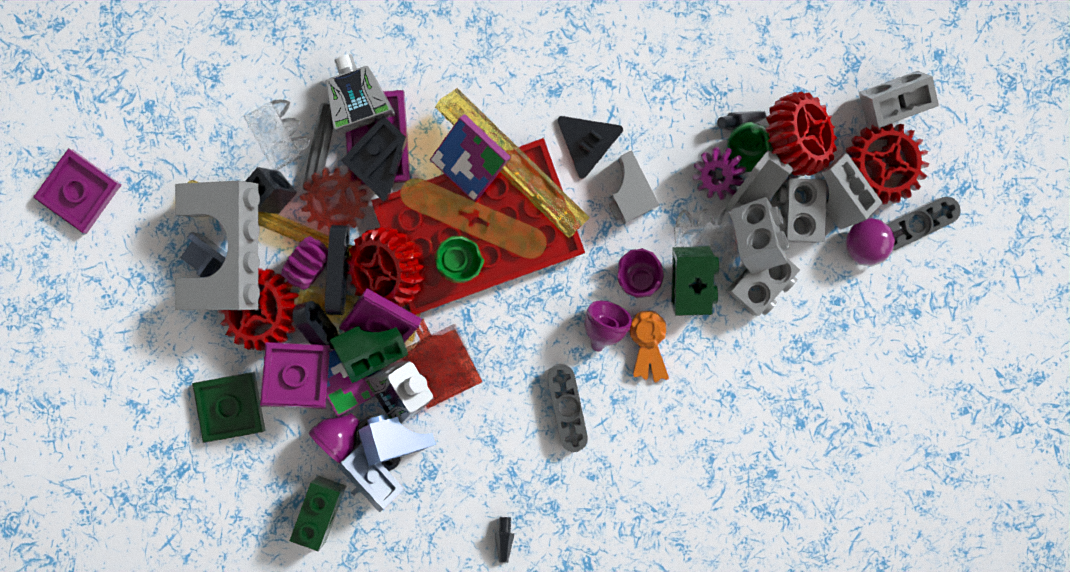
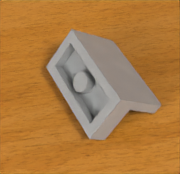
M768 150L728 202L725 209L730 212L737 202L745 205L764 197L769 201L793 171V168L789 164L781 162L778 156Z

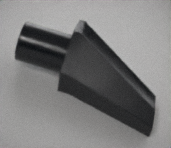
M765 111L729 112L727 116L718 118L717 125L720 129L733 131L734 128L742 123L762 121L766 118Z
M499 517V533L495 532L499 563H508L514 540V533H511V517Z

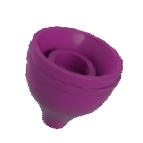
M602 300L594 301L589 305L585 315L584 326L593 350L600 352L607 346L615 345L629 332L632 319L624 308L615 303Z
M352 413L342 417L327 418L312 427L308 434L332 459L340 464L354 449L356 430L360 420Z

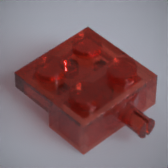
M422 318L420 326L416 329L420 340L406 347L409 355L401 358V360L411 361L419 374L425 377L427 387L434 398L426 406L428 409L482 383V378L456 324L431 334L424 318Z

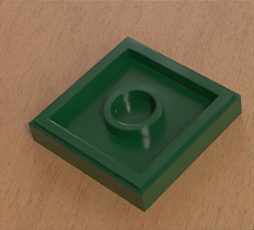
M255 371L192 383L203 443L266 431Z

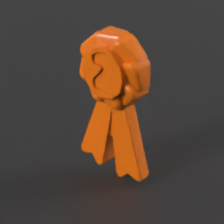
M640 311L632 318L629 330L630 337L639 346L633 376H642L643 379L647 380L649 363H651L655 383L661 378L669 380L658 344L666 337V322L656 311Z

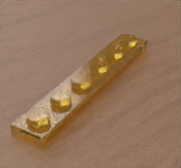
M458 88L438 101L435 108L453 126L459 117L466 114L511 157L500 172L568 238L590 218Z

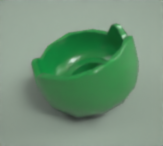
M747 122L733 129L727 140V147L732 150L729 158L734 159L740 155L742 159L738 165L746 167V172H751L768 150L771 152L773 150L771 143L767 142L770 139L769 133L758 123Z
M463 236L449 237L439 244L434 255L437 271L443 278L452 283H466L479 275L484 264V258L480 254L478 245Z

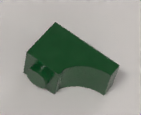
M357 326L330 339L352 383L409 355L397 327L382 332H367Z

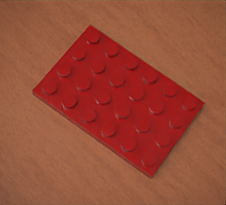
M544 138L506 151L511 157L510 160L475 202L445 174L395 191L390 194L389 200L386 203L380 198L371 200L380 227L398 229V233L407 234V242H416L413 248L414 252L422 253L417 259L419 264L424 265L419 270V274L425 279L418 283L421 290L414 294L415 299L408 303L412 314L417 315L585 254ZM451 236H463L472 240L478 245L480 254L484 258V264L479 275L466 283H452L439 274L435 266L434 255L439 244Z

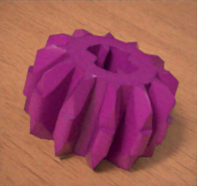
M714 147L712 155L705 151L701 154L702 161L694 163V168L700 172L692 176L693 180H702L697 189L698 191H703L705 188L709 189L707 198L711 199L715 192H717L719 199L724 200L727 194L726 191L734 196L737 192L736 186H741L745 181L738 175L744 174L746 167H736V164L742 158L740 155L736 156L733 160L729 158L732 152L730 148H727L723 156H721L719 147ZM718 167L723 169V177L721 179L716 178L717 173L715 170Z
M311 236L305 238L288 257V260L283 265L281 275L294 287H298L301 290L308 289L327 265L328 248L318 239L316 240Z

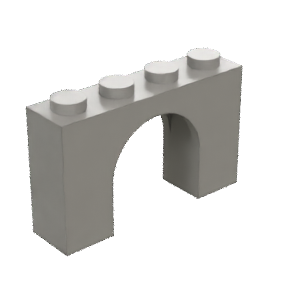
M239 180L175 184V215L214 217L223 226L228 240L226 259L215 274L205 278H175V310H258L260 296L258 288V268L260 265L258 256V236L260 233L258 224V204L260 201L258 184Z

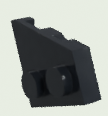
M382 116L341 161L386 203L391 194L407 138L385 116Z

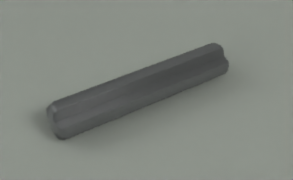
M321 103L318 111L302 186L303 190L307 192L319 193L334 128L330 104Z

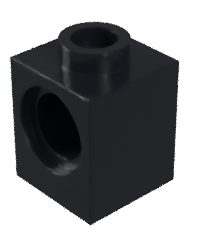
M257 167L245 181L258 184L260 196L258 212L279 214L297 194L296 190L280 171Z

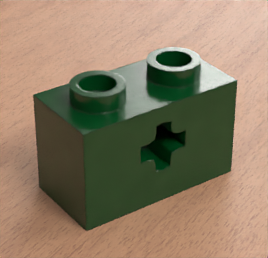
M710 246L672 247L671 305L675 316L712 315L713 304L718 302L717 285H714V275L719 274V258L714 256Z
M318 475L309 485L289 541L319 552L328 539L347 486Z

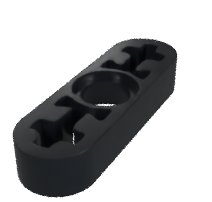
M331 225L325 292V312L327 315H343L345 312L348 273L345 272L348 271V262L346 260L349 258L348 249L350 246V229L348 225Z

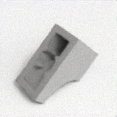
M632 150L621 155L618 159L622 171V180L618 192L610 197L612 203L609 204L615 219H621L623 224L660 206Z
M847 153L839 156L822 172L829 187V200L826 202V211L840 230L867 220L882 204V201Z

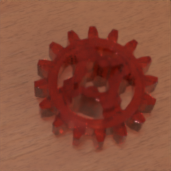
M339 166L335 168L334 173H330L327 167L323 168L322 177L314 172L311 175L314 183L305 182L303 185L309 192L300 195L301 200L307 201V204L301 208V211H310L311 213L307 219L308 223L314 220L318 221L317 230L319 231L324 225L328 226L329 232L331 225L349 224L355 228L357 226L355 217L363 219L365 213L360 208L368 207V201L361 199V197L367 194V189L358 188L362 180L359 178L354 181L350 179L352 175L351 170L342 175ZM327 181H338L335 186H321L322 183ZM348 187L354 194L355 204L348 198L346 191ZM341 189L339 195L340 203H337L335 207H332L331 211H328L331 200L329 197H333ZM314 197L320 201L323 210L321 213L315 206ZM341 213L347 216L338 220L331 219L332 216Z

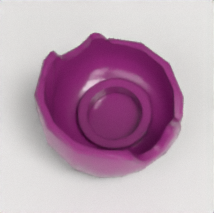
M868 218L851 227L847 234L845 245L848 255L859 265L872 267L888 259L893 251L895 238L891 227L882 220Z
M643 248L633 249L620 258L617 280L627 295L638 299L650 297L661 287L664 278L663 266L653 252Z

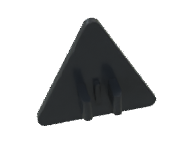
M566 116L558 118L559 127L580 179L586 178L623 132L621 125Z

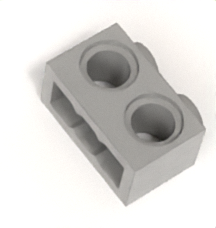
M920 71L912 72L859 92L865 120L878 128L939 106L933 76Z
M789 178L777 190V203L781 204V215L783 218V224L779 225L780 231L785 233L788 242H825L826 179ZM797 188L803 189L806 193V201L803 204L795 199L794 194ZM797 218L805 223L803 234H798L794 230L793 224Z
M764 197L731 210L740 259L751 274L787 263L785 250L789 249V244L785 233L780 231L779 225L783 224V218L777 206L772 207L768 199Z
M787 258V263L779 265L781 268L780 277L774 280L769 275V269L751 274L746 268L726 292L752 315L760 316L761 313L766 315L776 305L777 301L774 299L781 291L787 292L797 282L795 276L800 269ZM754 285L761 291V297L755 303L748 297V291Z

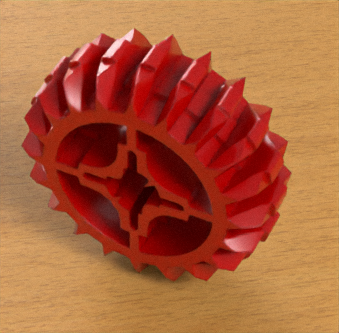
M802 91L798 93L793 92L775 101L774 106L769 108L770 115L766 117L769 126L765 129L770 136L767 142L771 143L773 147L772 153L776 154L781 162L789 164L793 168L791 173L794 176H810L823 171L824 168L829 166V162L834 160L833 153L837 151V147L834 144V141L837 140L833 131L835 126L832 125L830 120L832 115H828L826 112V105H820V99L818 97L813 98L810 92L803 93Z
M891 123L880 128L872 124L871 129L865 127L860 130L861 136L856 135L851 139L854 146H849L845 150L848 155L852 156V161L882 201L881 205L888 204L889 200L893 204L899 203L901 197L904 199L910 198L912 196L911 190L916 191L921 187L917 180H924L927 177L921 169L928 167L930 164L922 161V156L927 155L928 151H920L918 147L922 144L923 139L913 140L915 130L912 129L904 133V124H898L893 127ZM875 140L888 141L887 145L882 147L880 152L867 151ZM900 150L903 152L906 162L901 158ZM865 164L871 169V178L866 171ZM891 175H904L902 180L893 188L883 187L885 181L889 180Z
M384 227L367 230L365 233H362V236L354 239L355 245L348 249L352 256L346 260L350 264V269L345 273L350 274L352 277L349 285L356 287L355 296H361L366 289H369L400 307H404V305L415 299L414 294L421 290L418 283L425 279L419 274V270L424 265L419 264L417 259L422 253H417L413 250L416 242H407V234L398 233V229Z
M258 268V285L265 286L262 292H260L258 304L261 305V307L258 305V308H261V310H218L217 312L225 315V319L220 324L222 326H229L225 335L228 337L235 336V344H244V348L247 350L265 351L266 342L285 343L288 341L286 333L293 334L296 331L292 325V322H294L292 312L297 305L294 304V300L300 295L297 292L290 293L293 285L285 282V278L281 274L277 273L275 275L273 269L263 270ZM263 323L272 324V327L263 334L255 332L257 327H261Z

